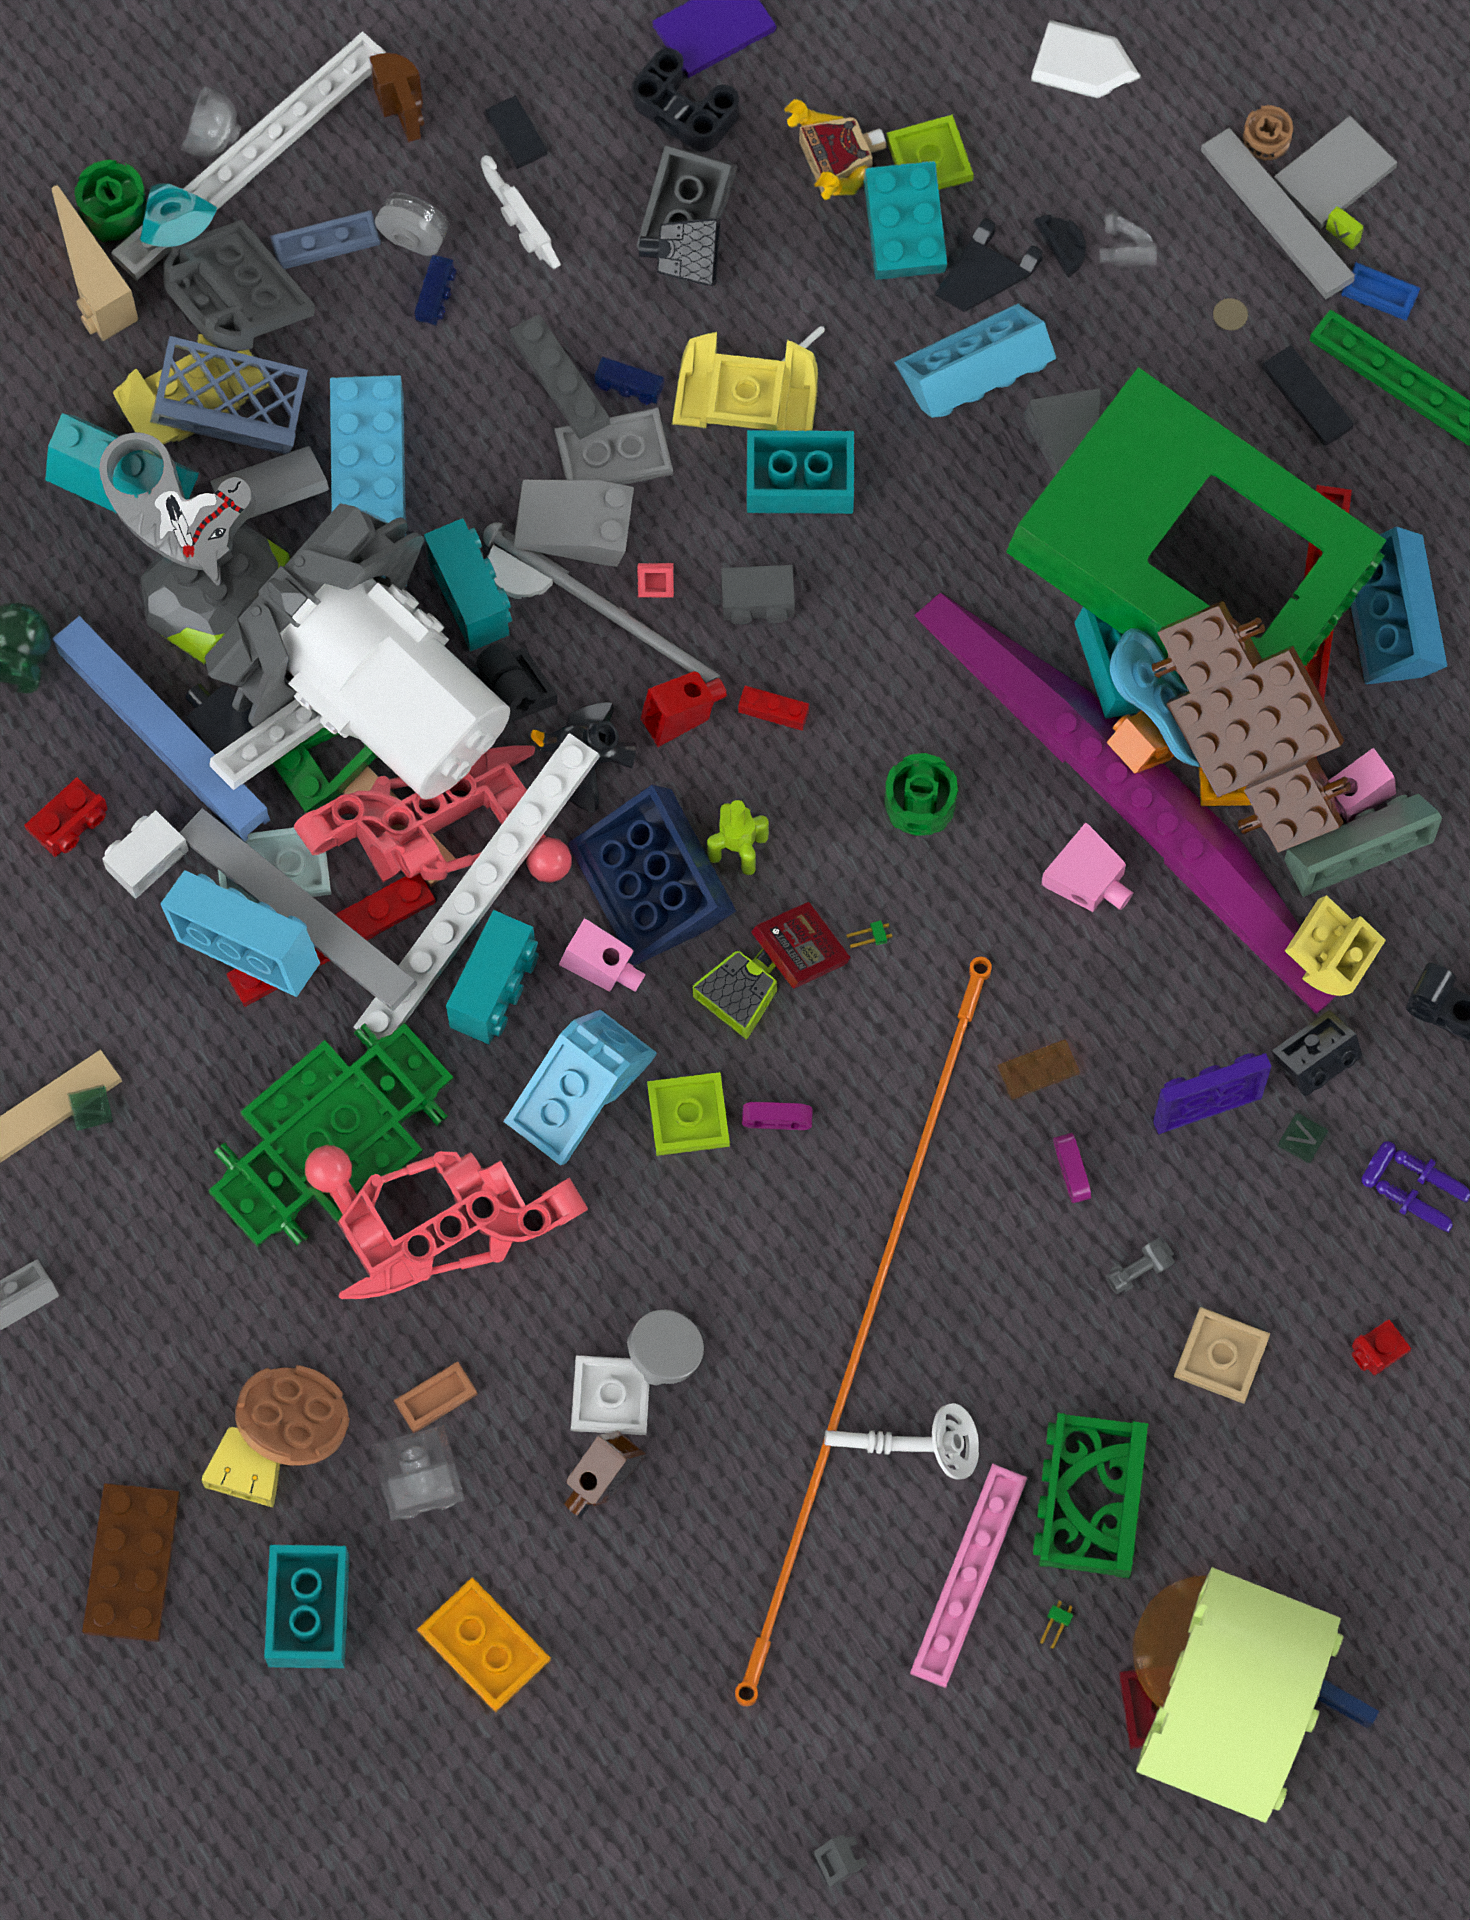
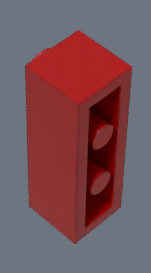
M744 686L738 704V713L803 731L809 713V703Z

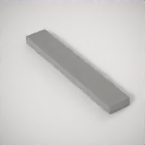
M1230 128L1201 146L1202 153L1325 299H1328L1354 282L1355 275Z

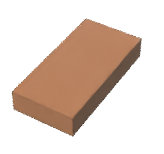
M456 1362L394 1400V1403L412 1432L416 1433L472 1399L478 1393L459 1362Z

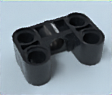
M673 48L661 49L651 58L632 83L634 108L654 122L661 130L670 136H675L694 150L699 152L710 151L717 146L738 120L739 94L734 87L721 84L714 87L701 103L698 101L692 102L677 92V89L684 81V59L682 54ZM667 67L675 69L672 72L662 71V69ZM645 92H651L655 94L651 97L641 96V94ZM721 104H727L731 107L727 109H720L717 106ZM700 129L710 130V132L706 134H700L696 131Z
M1427 963L1410 995L1406 1010L1412 1016L1424 1022L1432 1023L1470 1042V1020H1459L1453 1014V1011L1462 1009L1470 1015V996L1453 987L1456 976L1449 969L1435 963Z

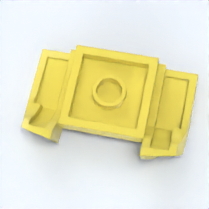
M717 332L689 339L682 357L672 424L707 428V423L772 431H812L818 384V367L815 356L811 351L787 340L785 361L717 354Z
M202 334L198 335V343L217 347L210 343ZM247 349V350H240V351L237 352V353H241V354L253 356V355L251 354V352H250L249 349ZM198 353L199 356L201 357V359H202L203 357L207 356V355ZM190 354L175 363L181 371L196 361ZM214 357L205 363L215 379L230 371L225 361L220 358ZM233 362L236 367L240 365V363ZM248 366L239 371L249 388L265 379L257 367ZM171 367L168 378L175 375ZM200 367L184 375L194 392L210 383ZM136 368L113 391L119 406L136 433L149 434L158 439L163 445L170 441L172 443L177 440L180 442L193 435V432L150 422L162 370L144 379ZM234 375L219 383L228 400L244 392ZM179 379L166 386L164 398L180 401L188 396ZM269 384L254 391L253 394L255 395L270 387ZM213 387L197 396L203 406L208 409L214 410L223 404ZM248 396L232 405L234 409H240V406L245 403ZM192 400L187 402L188 404L195 405ZM227 408L224 409L223 411H221V412L229 413V411L227 410Z

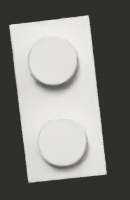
M156 810L149 817H141L133 825L132 832L122 841L116 840L107 848L105 856L102 858L106 870L135 899L189 851L186 839Z

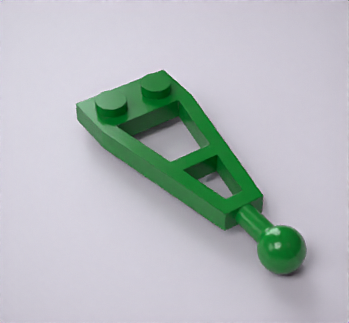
M323 727L273 762V765L305 813H308L338 797L377 755L365 745L347 766L329 782L308 750L339 735L338 732L335 735Z

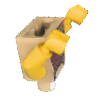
M798 99L790 102L784 108L785 112L792 113L787 119V124L790 127H795L799 123L802 125L800 127V145L816 179L814 186H819L822 193L821 196L828 200L832 195L856 194L864 184L865 168H872L871 153L886 148V141L881 129L862 134L855 118H844L812 111L807 108L804 102Z

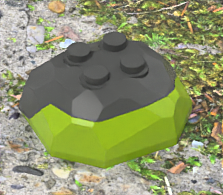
M244 523L233 537L231 551L233 558L220 567L222 581L220 586L215 585L204 570L182 566L161 554H158L140 577L147 626L203 664H206L205 656L259 596L260 593L258 591L280 566L284 567L290 560L289 553Z

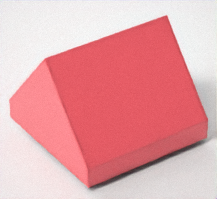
M638 563V598L674 597L673 563Z

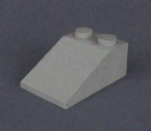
M523 480L513 547L617 567L626 550L634 487L601 480Z

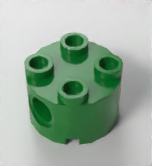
M107 159L95 162L82 171L77 187L75 186L74 195L80 217L92 235L102 242L118 241L128 238L143 225L147 199L141 176L132 166L126 163L125 165L117 164L116 160Z
M927 753L911 754L904 757L903 761L897 765L895 764L890 769L885 783V809L891 824L901 831L915 836L931 835L943 831L953 818L958 795L957 777L940 757Z

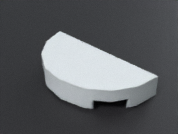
M492 546L488 558L496 573L494 580L497 588H503L507 596L521 599V597L541 595L553 585L551 578L497 546Z

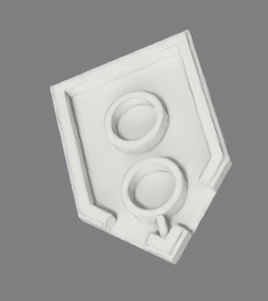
M1050 20L1031 81L1099 98L1126 82L1130 83L1139 79L1140 74L1116 37Z

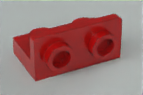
M76 777L24 826L37 841L56 857L61 852L68 853L79 842L80 838L78 836L88 827L90 829L96 828L104 820L105 812L108 808L105 799L100 794H94Z

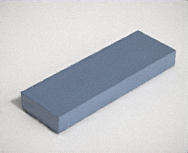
M372 210L270 236L276 259L284 269L381 245Z

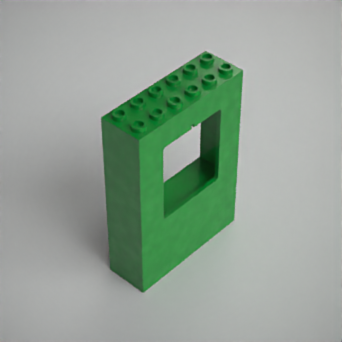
M1138 367L1019 522L1006 553L1121 634H1124L1130 628L1144 631L1155 641L1166 659L1168 658V652L1157 632L1162 627L1209 607V605L1149 564L1148 558L1210 476H1215L1322 551V556L1292 595L1298 600L1296 601L1292 597L1288 600L1261 638L1250 637L1262 659L1294 646L1303 665L1307 666L1318 651L1324 639H1327L1343 613H1346L1363 586L1365 587L1377 570L1376 568L1385 557L1380 550L1387 540Z

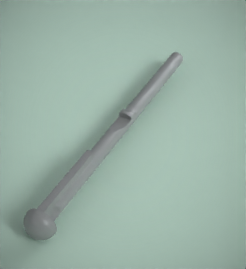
M495 522L485 528L483 539L489 548L497 544L525 564L551 578L554 583L690 673L693 671L698 672L705 683L716 677L720 678L718 673L631 617L626 610L616 607L569 576V571L539 552L514 548V535L504 529V524Z

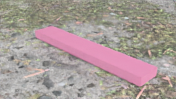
M992 1464L910 1672L911 1675L946 1688L1028 1477Z

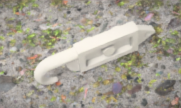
M488 155L483 156L481 159L483 173L490 187L504 205L501 208V212L506 222L510 226L516 224L521 232L519 238L527 252L534 251L540 260L543 259L552 269L559 267L561 264L551 247V238L515 186L510 187L509 184L504 183L495 170L497 165L494 160Z

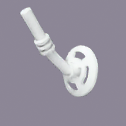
M947 1404L938 1410L933 1422L932 1437L892 1436L891 1432H886L884 1435L883 1431H878L877 1435H875V1431L872 1430L869 1431V1434L826 1430L824 1444L828 1446L867 1449L868 1453H873L874 1450H876L877 1454H881L882 1450H884V1453L888 1455L891 1451L935 1452L940 1467L953 1479L969 1477L975 1470L979 1457V1440L975 1424L970 1414L958 1404ZM946 1414L953 1416L959 1423L957 1424L953 1420H946ZM946 1426L949 1427L952 1431H946ZM963 1436H965L966 1454L964 1459L960 1456V1453L964 1448ZM947 1465H954L957 1470H953Z

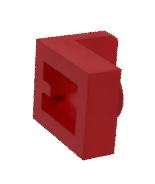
M1390 1319L1365 1336L1360 1335L1355 1338L1352 1348L1355 1350L1352 1352V1356L1357 1365L1363 1371L1369 1369L1373 1376H1376L1411 1351V1347Z

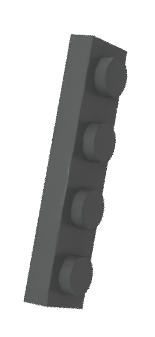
M540 314L509 329L511 339L579 440L610 424L608 414Z

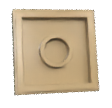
M1200 1307L1174 1377L1244 1404L1271 1333Z

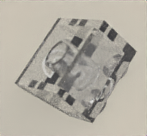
M444 1425L371 1445L391 1521L410 1519L422 1512L437 1508H449L455 1503L465 1501Z

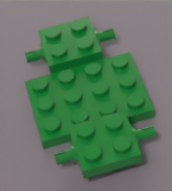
M366 1023L361 1025L354 1032V1035L368 1049L350 1067L324 1040L240 1111L242 1117L258 1133L263 1141L240 1159L226 1142L221 1145V1149L218 1147L214 1154L219 1157L228 1169L223 1178L209 1189V1194L257 1248L270 1236L282 1230L296 1246L302 1244V1240L304 1242L309 1236L294 1220L298 1213L314 1198L336 1222L343 1215L329 1192H321L315 1189L307 1180L305 1162L309 1154L316 1148L332 1145L344 1150L352 1163V1175L349 1182L356 1194H358L372 1175L378 1174L383 1176L400 1170L422 1153L423 1149L401 1126L411 1115L423 1110L436 1126H439L442 1121L447 1119L448 1115L445 1114L434 1100L438 1092L453 1080V1076L405 1023L391 1035L380 1039L368 1028Z

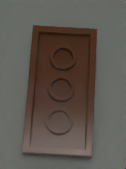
M104 1483L82 1629L83 1634L159 1642L180 1498L179 1491Z

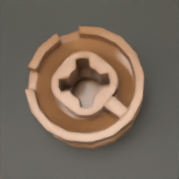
M1269 105L1261 106V109L1255 112L1253 110L1245 123L1243 133L1244 145L1249 151V148H1254V153L1250 152L1258 159L1275 160L1283 156L1291 143L1293 134L1292 120L1288 113L1279 107ZM1257 151L1262 152L1260 156L1256 155ZM1265 153L1268 155L1267 158L1262 157V156H1263Z

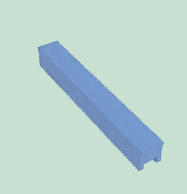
M80 616L52 638L58 653L231 832L245 842L248 840L247 835L261 823L265 825L270 821L267 807L244 784L233 790L210 767V758L215 754Z

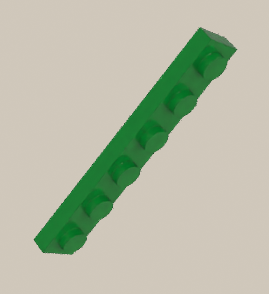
M1329 310L1311 333L1310 342L1470 447V400L1333 310Z

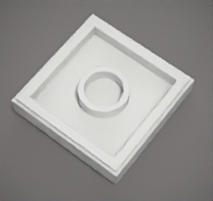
M576 1356L571 1431L610 1433L618 1430L622 1434L646 1435L650 1383L644 1379V1375L635 1367L630 1358Z

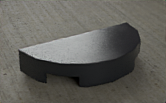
M1052 215L1034 218V224L1069 278L1080 269L1085 260L1086 241L1082 230L1073 221L1052 218Z

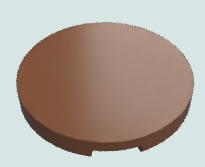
M296 1365L295 1368H277L272 1370L266 1368L254 1374L242 1387L235 1410L238 1430L245 1442L254 1451L274 1462L295 1466L313 1464L332 1455L345 1438L349 1418L346 1404L342 1398L343 1393L337 1385L320 1372Z

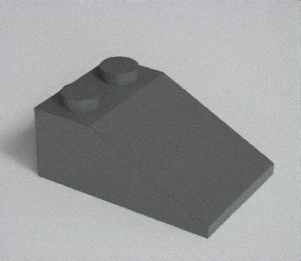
M665 145L636 247H639L641 236L659 237L661 223L712 218L721 219L729 199L738 166L678 147Z

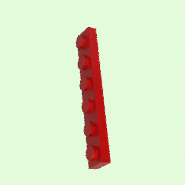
M419 873L412 878L405 876L335 915L365 940H369L435 904L436 900ZM314 947L320 961L319 966L330 961ZM233 969L226 973L229 982L244 1007L278 989L238 969Z

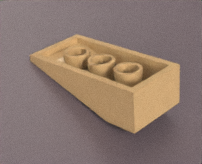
M56 185L51 189L80 299L76 301L83 314L80 317L89 333L97 332L102 341L139 320L132 292L64 193Z

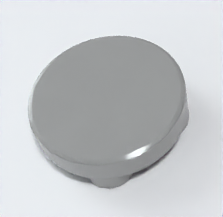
M656 1310L644 1315L636 1323L627 1338L629 1354L633 1364L651 1385H660L662 1383L674 1384L687 1379L701 1363L704 1353L703 1339L695 1324L686 1316L671 1310Z

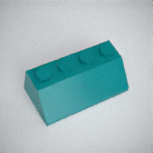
M62 413L48 445L45 480L116 513L105 493L99 468L105 449L113 440L120 436L75 415ZM136 450L128 453L115 467L113 474L114 487L120 492L134 495L135 498H138L139 494L152 493L151 489L158 484L163 474V458L149 450ZM174 461L184 497L189 499L199 473Z

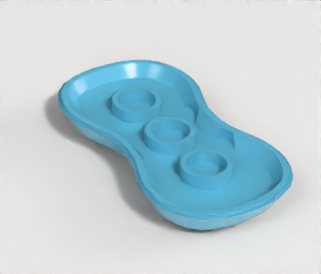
M1130 628L1122 635L1111 657L1110 674L1117 691L1124 699L1143 710L1152 719L1161 732L1168 748L1177 759L1183 763L1201 767L1166 705L1171 698L1189 691L1187 686L1177 678L1173 671L1160 678L1154 675L1157 671H1152V664L1165 659L1160 648L1144 631Z

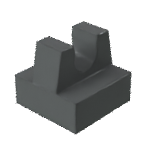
M844 1834L834 1837L814 1851L829 1887L844 1882L868 1865L865 1858L856 1860L851 1851V1848L858 1844L855 1837H845Z

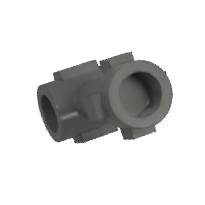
M1159 1237L1141 1248L1145 1256L1125 1268H1122L1120 1264L1110 1269L1111 1272L1105 1275L1111 1289L1116 1294L1122 1291L1126 1293L1134 1287L1131 1281L1153 1268L1155 1273L1159 1274L1176 1262L1172 1258L1174 1253L1167 1242L1163 1243Z

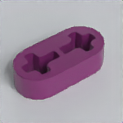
M750 1102L743 1105L742 1125L747 1128L808 1130L812 1127L813 1108L809 1105L798 1103Z
M1073 1133L1054 1137L1055 1151L1072 1204L1091 1199L1088 1178Z

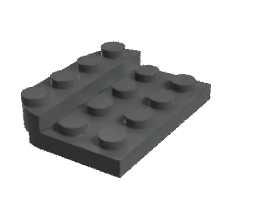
M243 220L200 234L182 245L173 246L171 254L165 261L163 280L165 290L200 333L218 348L233 352L253 348L254 337L314 316L315 305Z

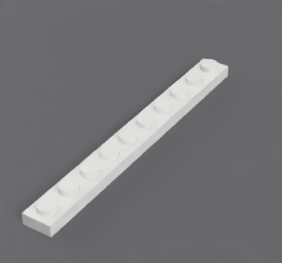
M361 32L183 190L205 199L219 209L371 75L369 56L386 52L364 32ZM143 225L111 252L112 258L136 281L172 249V247H159L141 242L140 237Z
M570 733L567 735L399 964L402 970L416 980L417 986L394 1011L375 997L355 1024L354 1028L356 1030L366 1023L368 1028L380 1039L391 1035L408 1020L600 756L596 751Z

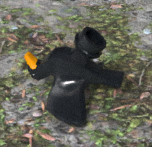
M612 702L593 704L570 713L566 723L567 726L553 733H545L538 730H532L531 732L534 745L540 751H556L570 733L599 754V759L568 800L579 808L592 813L597 811L599 806V792L595 772L598 764L613 762L632 769L636 755V742H618L619 734L617 728L613 723L609 722L614 712Z

